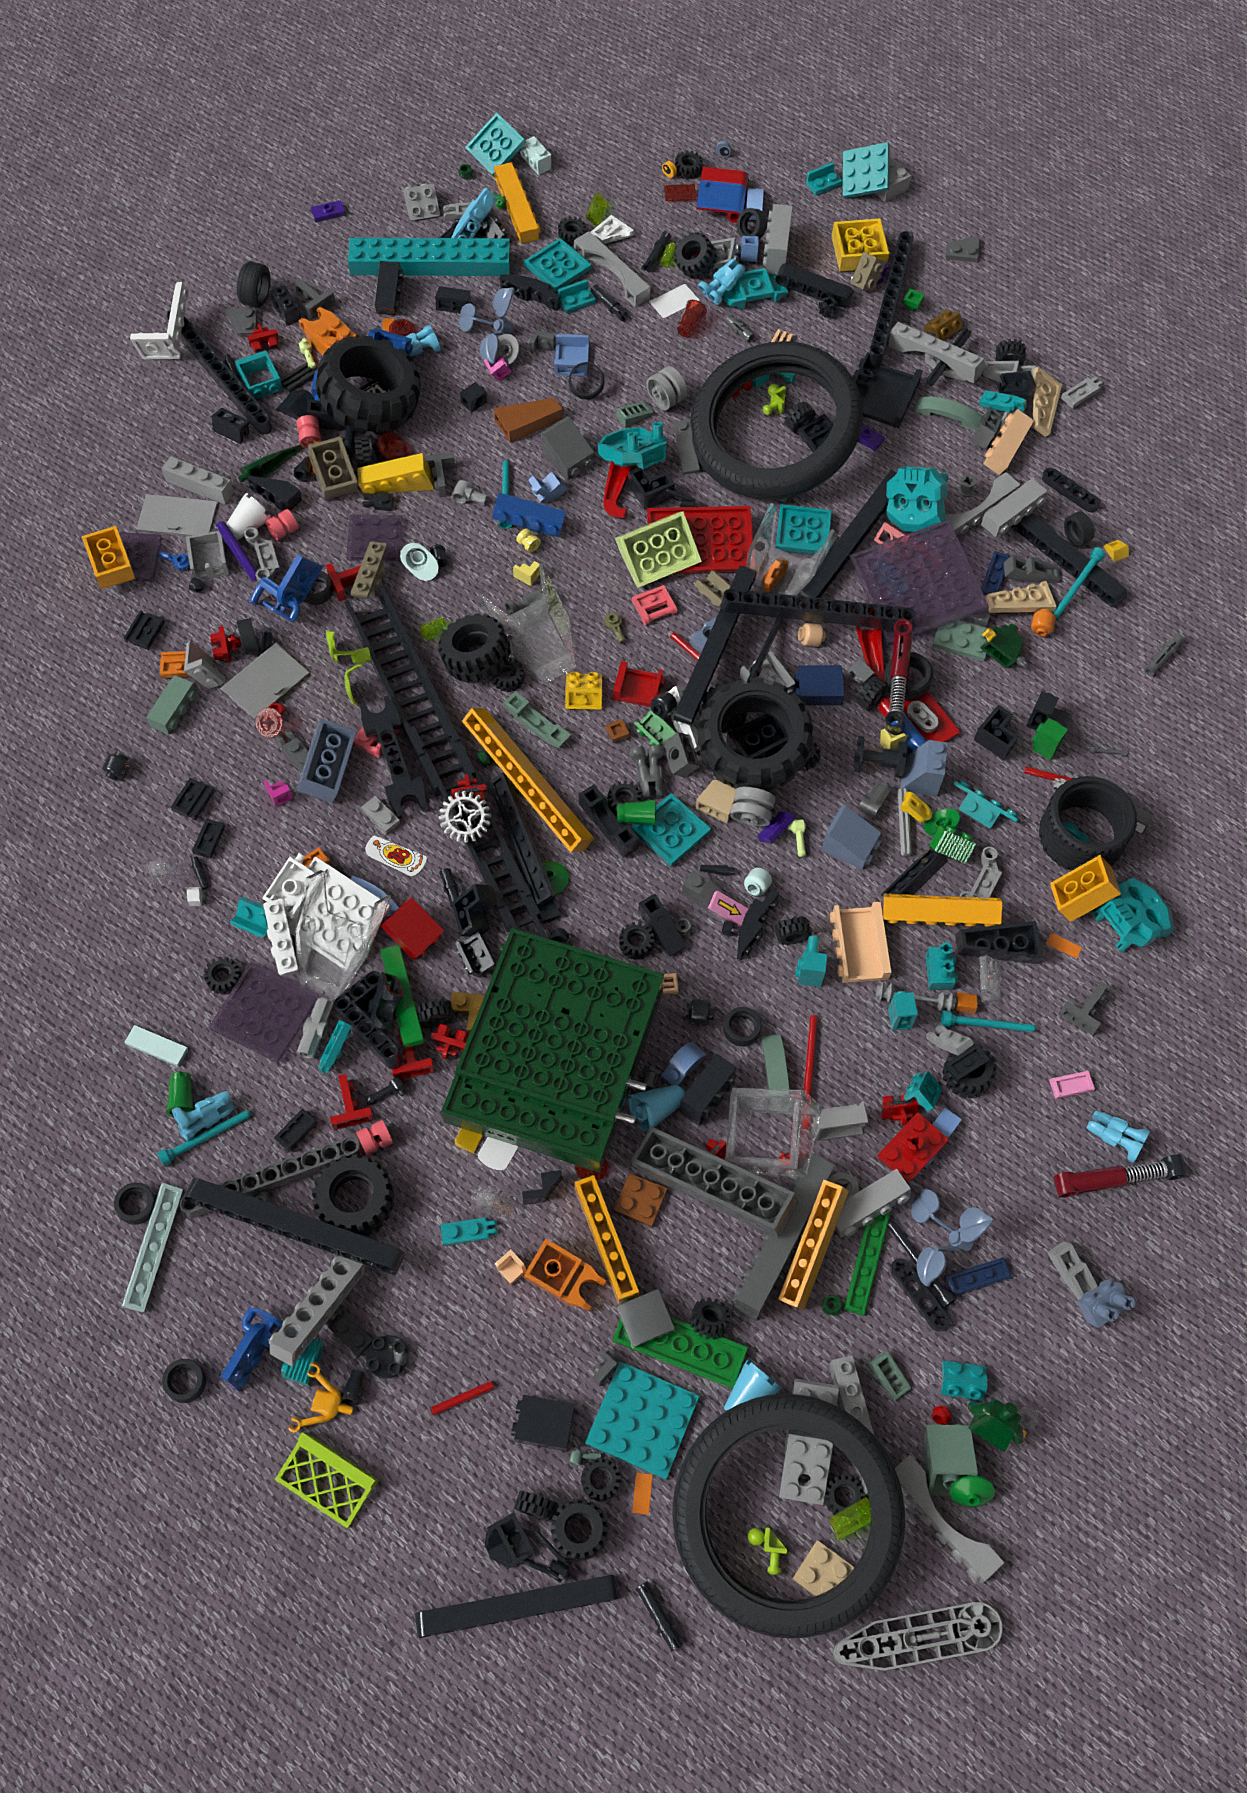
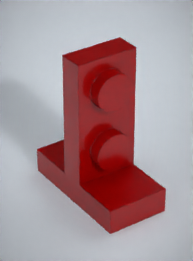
M332 563L325 565L339 602L346 600L344 588L354 585L361 565L349 570H343L340 573H336Z
M398 1034L400 1045L403 1046L401 1034ZM414 1046L407 1047L405 1052H402L404 1064H401L396 1069H392L394 1078L401 1076L403 1079L435 1072L431 1058L416 1061Z
M346 1074L338 1075L346 1113L330 1117L333 1130L374 1121L371 1108L359 1110L356 1098L352 1099L351 1092L354 1091L352 1079L348 1080Z

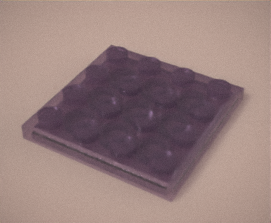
M250 962L209 1025V1029L279 1063L313 1009L319 995Z

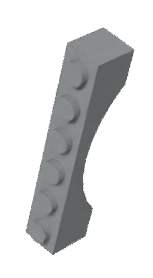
M588 231L574 240V250L584 259L608 268L620 279L624 287L625 298L634 307L650 298V285L643 281L637 273L633 272L626 263H623L616 254H613L606 245H603L596 236H593Z
M900 322L890 331L889 347L902 353L920 351L931 354L945 362L960 378L972 383L982 374L983 357Z
M1005 472L993 481L990 494L983 503L967 512L946 514V521L930 530L929 534L942 546L952 543L958 535H963L971 526L978 525L986 512L1016 491L1020 484Z
M911 1455L895 1468L902 1492L906 1496L904 1499L907 1504L913 1509L917 1508L921 1513V1520L928 1527L931 1525L937 1532L935 1535L938 1540L944 1545L948 1544L953 1550L951 1552L952 1556L959 1563L963 1562L968 1568L967 1573L974 1581L985 1582L1004 1564L989 1544L976 1542L964 1537L944 1521L930 1498L926 1483V1472Z

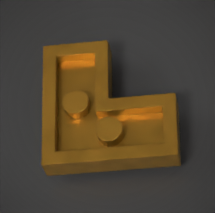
M452 992L451 1004L453 1013L469 1014L466 1031L470 1033L485 995Z

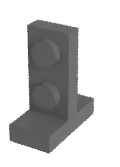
M300 278L294 280L296 293L308 302L305 305V309L310 320L318 316L317 308L322 307L327 310L336 304L334 292L331 289L320 295Z
M454 452L425 456L432 470L433 478H437V481H434L435 491H439L440 497H447L443 470L456 468Z
M1101 981L1082 1009L1067 1001L1059 1014L1093 1036L1101 1024L1091 1017L1097 1009L1094 1005L1096 1002L1101 1004L1107 993L1104 991L1108 985Z

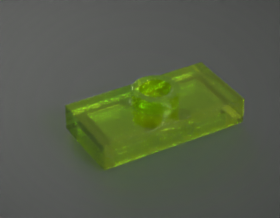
M598 192L594 194L585 216L595 227L600 225L608 202Z

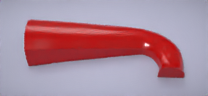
M611 461L604 491V509L614 518L626 519L627 509L619 508L617 501L628 478V472L632 471L634 465L620 467L615 465L614 461Z
M855 626L867 666L884 682L885 672L881 628L861 630L858 626Z

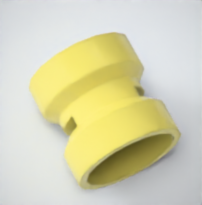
M528 528L523 529L516 539L520 545L525 546L529 553L535 551L541 543V540L537 536H533L532 531Z

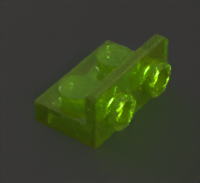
M863 1498L828 1519L834 1530L832 1535L836 1542L871 1523V1507L868 1498Z

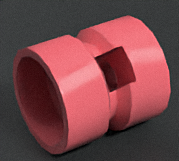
M305 415L297 419L296 424L301 446L308 448V445L314 444V441H322L317 417Z
M288 509L278 513L277 518L273 516L266 520V526L276 541L285 537L286 533L291 534L299 528L296 519Z
M383 1120L372 1124L371 1129L364 1128L356 1132L367 1156L377 1152L378 1147L385 1148L393 1144ZM379 1135V1137L376 1140H374L373 1136Z

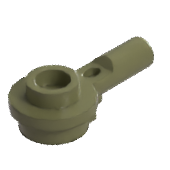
M609 613L604 617V624L611 631H614L619 644H623L626 640L620 629L621 617L617 613Z

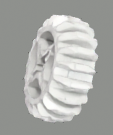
M465 791L462 792L463 797H459V794L456 792L455 800L451 796L448 797L451 802L450 804L443 802L447 809H440V812L445 814L439 816V820L445 821L440 825L442 828L447 827L444 831L445 834L452 832L450 834L451 839L457 835V842L461 841V837H464L465 843H468V837H471L474 842L475 834L479 838L482 837L480 830L487 832V828L483 825L490 826V822L485 820L491 818V814L485 813L490 808L489 806L483 807L486 804L485 800L479 802L480 795L473 799V792L469 793V797H466ZM463 803L473 804L478 809L468 810ZM458 805L459 813L449 820L450 812ZM462 809H463L464 813H466L467 815H468V814L470 815V816H468V824H469V825H467V822L464 821V819H462V820L460 819V818H462V814H463V813H462ZM478 815H481L480 823L473 829L471 821L477 818ZM462 824L466 827L467 831H459L452 825Z

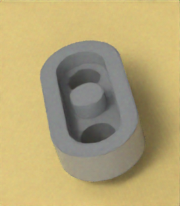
M913 701L909 704L907 710L909 718L922 731L927 733L934 732L938 727L937 716L920 701Z

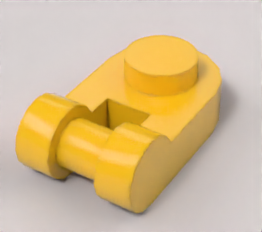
M913 792L905 793L900 809L905 813H909L920 823L930 820L932 813L928 805Z

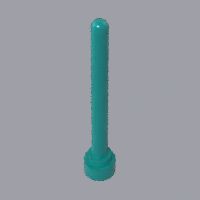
M505 460L503 461L502 493L509 495V461ZM499 521V527L502 529L512 527V524Z
M1095 547L1090 553V561L1053 613L1056 616V620L1060 617L1096 563L1102 562L1105 558L1106 553L1102 549Z
M942 1011L941 1026L944 1027L962 1024L1034 1032L1036 1030V1026L1033 1024L955 1016L951 1011Z
M246 1110L171 1150H160L157 1154L163 1166L171 1164V1161L177 1155L250 1118L251 1112Z

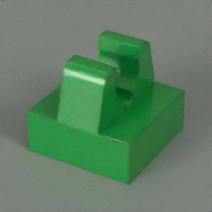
M909 289L903 304L907 305V310L913 312L914 309L919 308L925 294Z

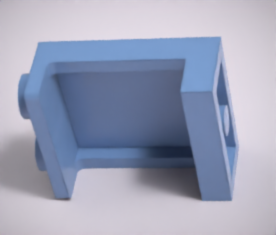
M556 335L554 375L569 376L577 364L588 362L589 335ZM588 365L577 367L573 371L572 376L587 377Z

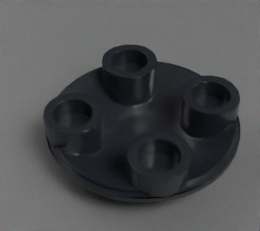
M392 1335L374 1338L366 1352L367 1368L373 1375L382 1379H389L399 1375L405 1369L408 1362L407 1346L400 1338Z

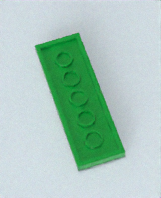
M620 1318L612 1339L613 1343L733 1389L748 1347L723 1337L719 1338L717 1336V1339L714 1340L712 1336H710V1339H706L704 1334L700 1337V1332L695 1333L693 1331L694 1327L691 1328L690 1324L672 1318L676 1330L658 1339L654 1338L638 1347H633L623 1320Z

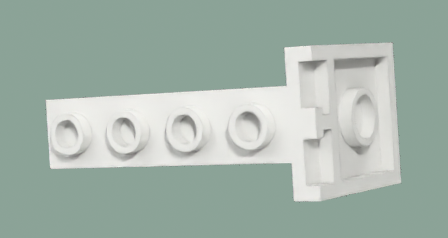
M182 282L175 284L167 333L131 334L130 340L142 359H180L181 352L178 347L179 341L182 339L181 330L184 326L183 318L184 313H186V301L189 298V292Z

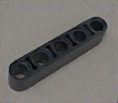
M786 263L780 266L775 277V281L783 287L822 301L823 298L831 297L838 302L837 306L843 308L849 306L854 294L850 286Z

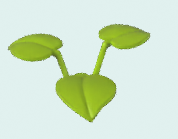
M326 630V640L333 661L339 663L337 655H351L352 662L357 663V665L347 670L344 675L347 695L351 702L357 706L358 703L353 699L351 693L350 673L362 667V663L371 662L369 648L366 647L354 651H338L335 648L337 638L334 637L335 632Z

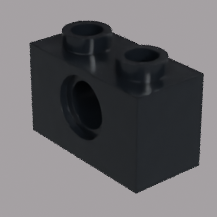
M283 285L270 291L273 306L286 326L298 322L301 319L299 306L286 286Z

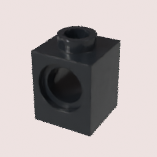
M474 382L460 392L461 404L471 413L487 403L486 390Z

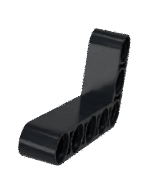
M371 971L334 1000L333 1005L340 1019L352 1025L350 1029L389 1069H396L403 1062L398 1047L380 1028L374 1027L371 1019L362 1011L368 1006L370 999L374 998L381 974L378 971Z

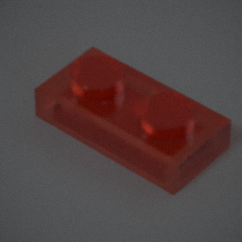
M695 184L664 185L665 201L696 200Z

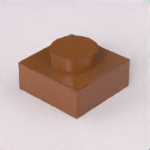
M623 719L605 725L612 743L629 737V731Z

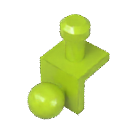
M771 384L768 387L771 401L770 405L763 406L764 414L770 415L774 409L783 414L785 386L779 388L777 384Z
M759 1528L751 1529L748 1532V1541L754 1546H758L765 1541L764 1552L771 1553L770 1567H768L767 1572L771 1575H779L781 1573V1568H779L780 1554L786 1555L787 1549L770 1528H765V1534Z

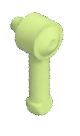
M303 338L299 343L300 351L305 354L308 367L314 370L316 363L311 354V342Z
M803 819L794 820L787 827V830H791L796 834L799 857L806 855L803 835L806 824Z

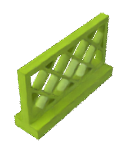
M302 1432L297 1439L296 1446L275 1480L348 1529L370 1492L379 1482V1479L310 1433ZM302 1447L308 1451L310 1461L298 1464L297 1453ZM314 1462H325L328 1473L316 1476ZM310 1464L312 1477L301 1480L299 1466ZM295 1468L297 1481L289 1483L282 1478L287 1469ZM336 1473L343 1474L346 1485L334 1488L332 1475ZM328 1476L331 1489L319 1492L317 1478ZM313 1480L315 1493L307 1495L303 1492L302 1482ZM359 1485L364 1488L365 1492L362 1497L353 1500L350 1487ZM347 1488L349 1501L337 1504L335 1491ZM331 1492L334 1505L325 1507L321 1504L320 1494ZM350 1504L351 1515L346 1521L340 1517L338 1507ZM334 1508V1509H335V1513L332 1512V1511L329 1510V1509Z

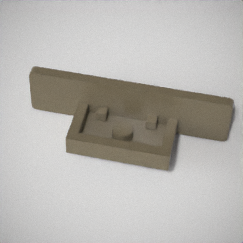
M372 541L369 543L351 590V596L362 598L376 597L378 590L382 586V579L386 576L387 568L383 563V557L387 548L386 543Z

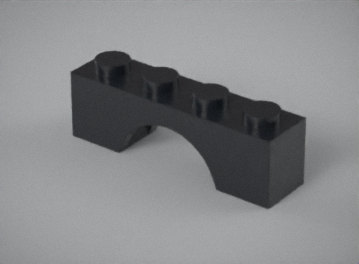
M594 784L579 793V805L623 858L639 848V837L628 824L624 825L617 821V818L607 804L606 798Z

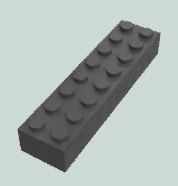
M652 1126L631 1160L636 1171L778 1239L799 1203L794 1192Z
M813 1153L810 1159L805 1158L798 1173L799 1176L796 1175L790 1191L796 1194L799 1203L779 1239L768 1233L765 1234L761 1244L763 1249L759 1247L753 1258L752 1264L754 1267H748L742 1281L744 1286L739 1285L732 1301L735 1302V1310L757 1320L810 1217L823 1180L828 1181L835 1166L834 1164Z

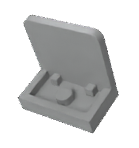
M425 183L417 187L408 186L403 189V199L406 202L410 221L433 218L440 215L434 184Z
M193 642L187 643L184 672L207 689L224 684L226 677L213 668L212 657Z

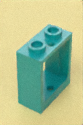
M266 350L235 361L237 372L245 388L255 399L283 390L280 377ZM267 368L272 379L250 386L245 375Z

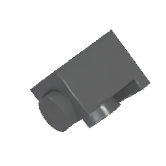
M860 658L847 670L859 685H865L869 679L874 676L877 677Z

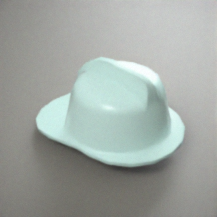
M409 543L403 547L400 555L401 561L415 577L428 581L437 575L438 562L424 546L419 543Z

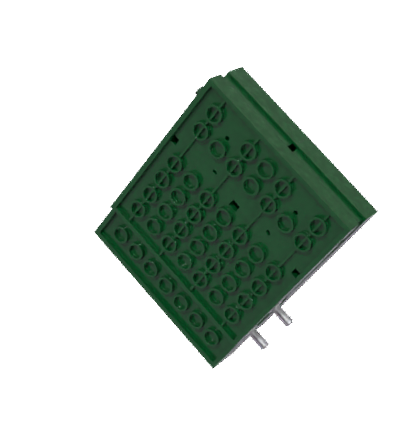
M511 928L505 945H501L500 952L502 953L456 1067V1075L441 1110L443 1122L600 1173L619 1120L632 1124L635 1122L636 1117L622 1113L630 1088L633 1087L643 1091L647 1088V1084L633 1079L663 995L664 985L662 984L664 982V974Z

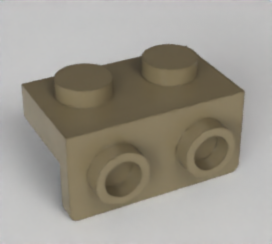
M863 252L850 283L862 290L874 292L886 261Z
M711 571L707 579H698L694 586L699 589L698 591L702 595L707 596L713 605L721 607L720 604L724 591L730 589L731 584L716 571Z

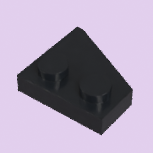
M824 414L799 428L797 433L810 450L815 452L829 436L833 423Z

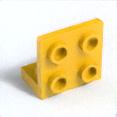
M579 672L567 673L565 709H602V674L596 672L580 674Z

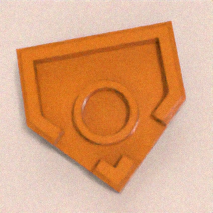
M785 558L775 559L762 578V583H764L763 592H772L788 571L789 560Z

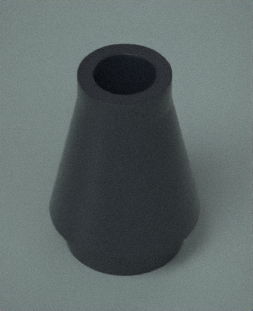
M308 456L294 468V477L299 481H305L310 476L312 464Z
M351 1371L350 1377L341 1393L344 1403L358 1405L359 1401L362 1400L364 1376L362 1371Z

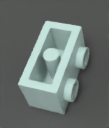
M534 136L525 140L526 143L520 151L522 158L538 175L550 170L551 154Z

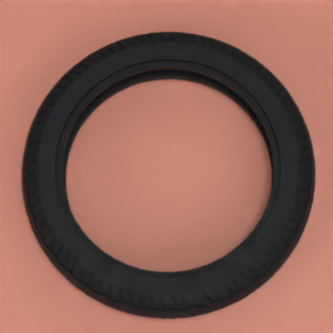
M778 341L759 344L733 355L718 366L707 378L697 394L691 412L692 443L702 467L717 483L726 489L757 499L793 497L818 487L831 478L845 464L860 436L863 406L859 389L852 375L840 361L829 353L817 347L799 342ZM773 373H795L809 377L821 384L829 392L836 404V418L833 428L824 443L805 459L779 468H757L743 464L731 457L717 440V423L725 403L734 392L753 379Z
M774 1394L750 1399L732 1407L712 1421L695 1440L682 1463L675 1485L672 1511L674 1535L678 1552L689 1577L699 1592L716 1610L736 1624L756 1633L771 1637L794 1639L818 1636L843 1627L859 1617L878 1599L891 1580L899 1562L905 1536V1504L896 1470L883 1446L867 1427L848 1412L821 1399L797 1394ZM770 1430H802L828 1440L843 1451L856 1466L864 1480L869 1495L871 1507L870 1532L859 1562L851 1573L838 1585L827 1592L806 1599L783 1600L772 1598L745 1586L731 1574L720 1560L708 1530L707 1498L711 1481L718 1466L740 1443L752 1436Z

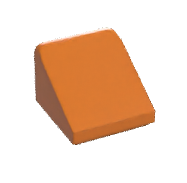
M957 992L955 1011L975 1014L977 1011V995Z

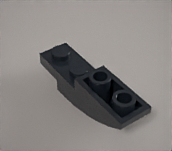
M510 274L500 276V288H514L513 295L525 301L532 298L534 301L540 302L556 311L561 307L560 295L551 291L550 284L527 276Z
M772 889L763 902L756 898L745 914L739 932L737 959L741 960L743 956L747 957L753 948L752 944L755 941L758 943L763 937V923L769 916L767 913L771 909L775 910L780 902L778 900L779 892L775 889Z

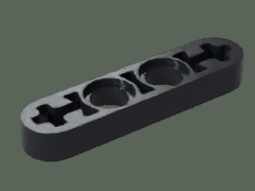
M1046 468L1044 470L1042 481L1085 511L1090 513L1097 511L1100 501L1096 496L1056 469ZM1064 483L1068 487L1062 488L1059 484ZM1073 493H1080L1082 497H1075Z
M895 1259L890 1266V1273L928 1325L937 1332L945 1330L949 1325V1317L922 1283L910 1264L905 1259ZM896 1264H898L899 1266L903 1265L905 1267L903 1269V1272L906 1276L908 1275V1273L911 1274V1276L907 1277L904 1282L902 1281V1279L904 1278L903 1273L901 1271H895L897 1267ZM915 1281L918 1284V1290L915 1292L910 1291L907 1283ZM923 1298L929 1299L932 1305L931 1308H922L920 1300ZM934 1308L938 1310L934 1313L936 1317L944 1319L942 1322L943 1326L934 1323L936 1318L933 1314L930 1317L928 1316Z

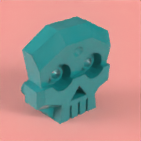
M652 423L653 433L643 427L620 429L605 435L598 443V454L604 460L614 461V464L620 467L636 465L645 469L666 460V436L663 435V423Z
M904 466L898 468L897 474L887 482L886 496L889 498L887 507L888 519L902 531L920 533L928 532L946 521L944 498L947 497L948 474L946 472L939 473L936 468Z
M1135 877L1126 882H1117L1121 894L1100 905L1093 912V917L1099 914L1095 918L1099 922L1103 921L1106 917L1121 937L1115 944L1116 948L1122 944L1118 948L1121 952H1125L1132 944L1144 947L1151 944L1156 938L1169 936L1175 930L1171 908L1155 888Z

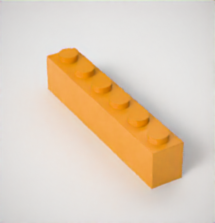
M512 162L494 166L496 183L505 200V206L520 243L539 240V233H541L539 223L536 224L535 213L532 212L530 201H527V193L523 190L521 179H518L517 169H514Z
M884 894L883 920H887V923H898V920H903L908 924L926 921V924L929 925L945 922V925L952 926L957 925V923H965L966 926H976L977 923L984 924V926L1001 924V898Z
M595 1176L576 1181V1194L618 1305L639 1297V1290Z
M823 1180L778 1300L803 1311L849 1193L843 1186Z

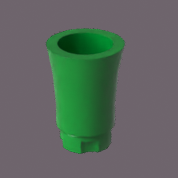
M656 800L617 804V821L656 826Z
M178 1071L170 1076L168 1103L165 1112L169 1117L174 1118L172 1109L176 1107L181 1108L184 1112L194 1111L191 1075L188 1072Z

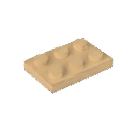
M817 1540L792 1580L813 1596H817L838 1585L851 1573L854 1567Z

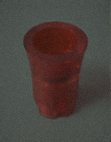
M693 299L687 301L684 313L677 327L680 336L689 338L694 333L702 318L707 314V309L703 303Z

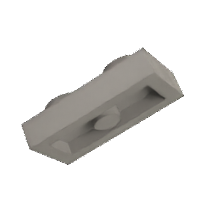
M376 796L361 807V810L385 834H388L400 824V820Z

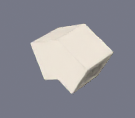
M189 887L187 889L189 906H202L203 895L201 887Z

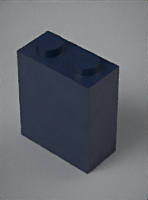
M842 665L798 666L797 673H794V681L798 685V688H795V693L806 705L843 704Z

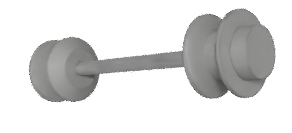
M882 982L881 985H877L875 996L879 997V1001L882 998H886L889 1003L897 992H894L892 983L887 987ZM942 992L939 994L938 999L914 995L915 999L936 1002L939 1011L943 1008H947V1011L955 1008L956 998L953 997V993L948 997Z

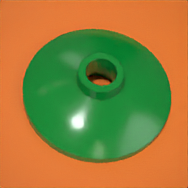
M954 809L939 810L933 813L931 819L924 823V830L929 836H934L940 825L943 827L950 825L956 828L960 822V815Z
M543 862L546 874L553 875L550 878L548 877L554 894L562 893L569 882L566 868L557 862Z
M981 1476L962 1477L956 1480L950 1487L951 1499L963 1507L983 1506L990 1502L995 1495V1488L992 1482Z

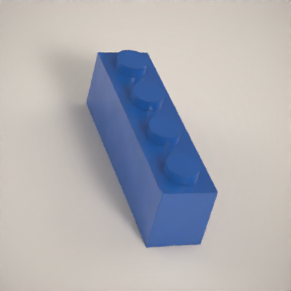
M499 493L492 519L559 537L566 511Z

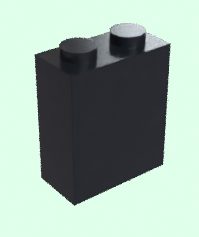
M523 1395L522 1400L517 1402L516 1413L519 1414L518 1422H513L511 1436H515L514 1440L516 1443L567 1452L575 1404Z

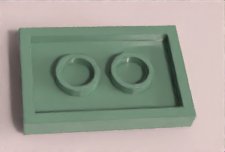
M942 615L932 647L984 662L986 652L980 647L987 640L982 636L987 628Z

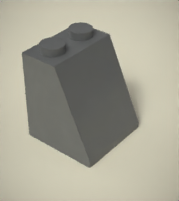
M569 416L542 432V455L567 480L577 476L580 471L591 467L594 463L593 450Z

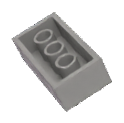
M773 204V211H769L768 221L771 222H768L764 249V255L767 257L764 256L763 267H766V271L769 274L777 275L780 266L786 263L792 206Z

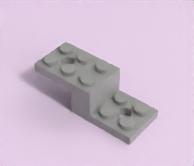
M795 1379L792 1394L814 1397L836 1406L839 1387L838 1385ZM787 1429L785 1437L786 1452L779 1498L823 1505L833 1447L831 1442L813 1433ZM801 1474H808L810 1480L802 1483L798 1480V1477Z

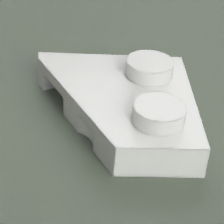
M611 215L590 233L596 236L602 244H607L633 236L634 230Z

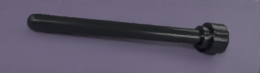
M892 1220L888 1221L887 1227L917 1265L919 1254L895 1222ZM938 1279L931 1283L938 1293L937 1297L940 1299L938 1302L943 1308H946L957 1299L952 1291L949 1292L948 1289H944Z

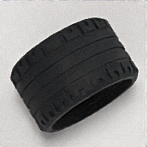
M1096 776L1072 778L1056 789L1041 818L1039 838H1041L1040 842L1043 845V849L1052 861L1070 871L1099 855L1110 866H1113L1119 860L1135 833L1137 827L1135 805H1133V801L1122 788L1109 780ZM1075 806L1088 807L1098 811L1111 824L1114 840L1104 844H1089L1078 840L1062 824L1060 812Z

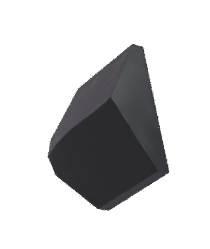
M303 389L289 393L277 407V410L297 420L306 415L308 399L314 400L313 396L309 391Z
M514 1512L487 1527L484 1546L490 1558L505 1568L509 1569L535 1554Z

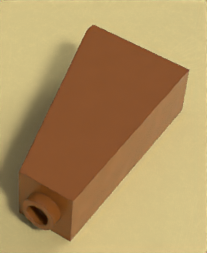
M548 398L497 407L493 411L495 422L511 443L561 421L564 409L562 404L558 403L555 398Z

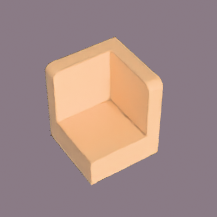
M511 1249L495 1263L497 1270L510 1285L515 1283L527 1271L524 1263Z

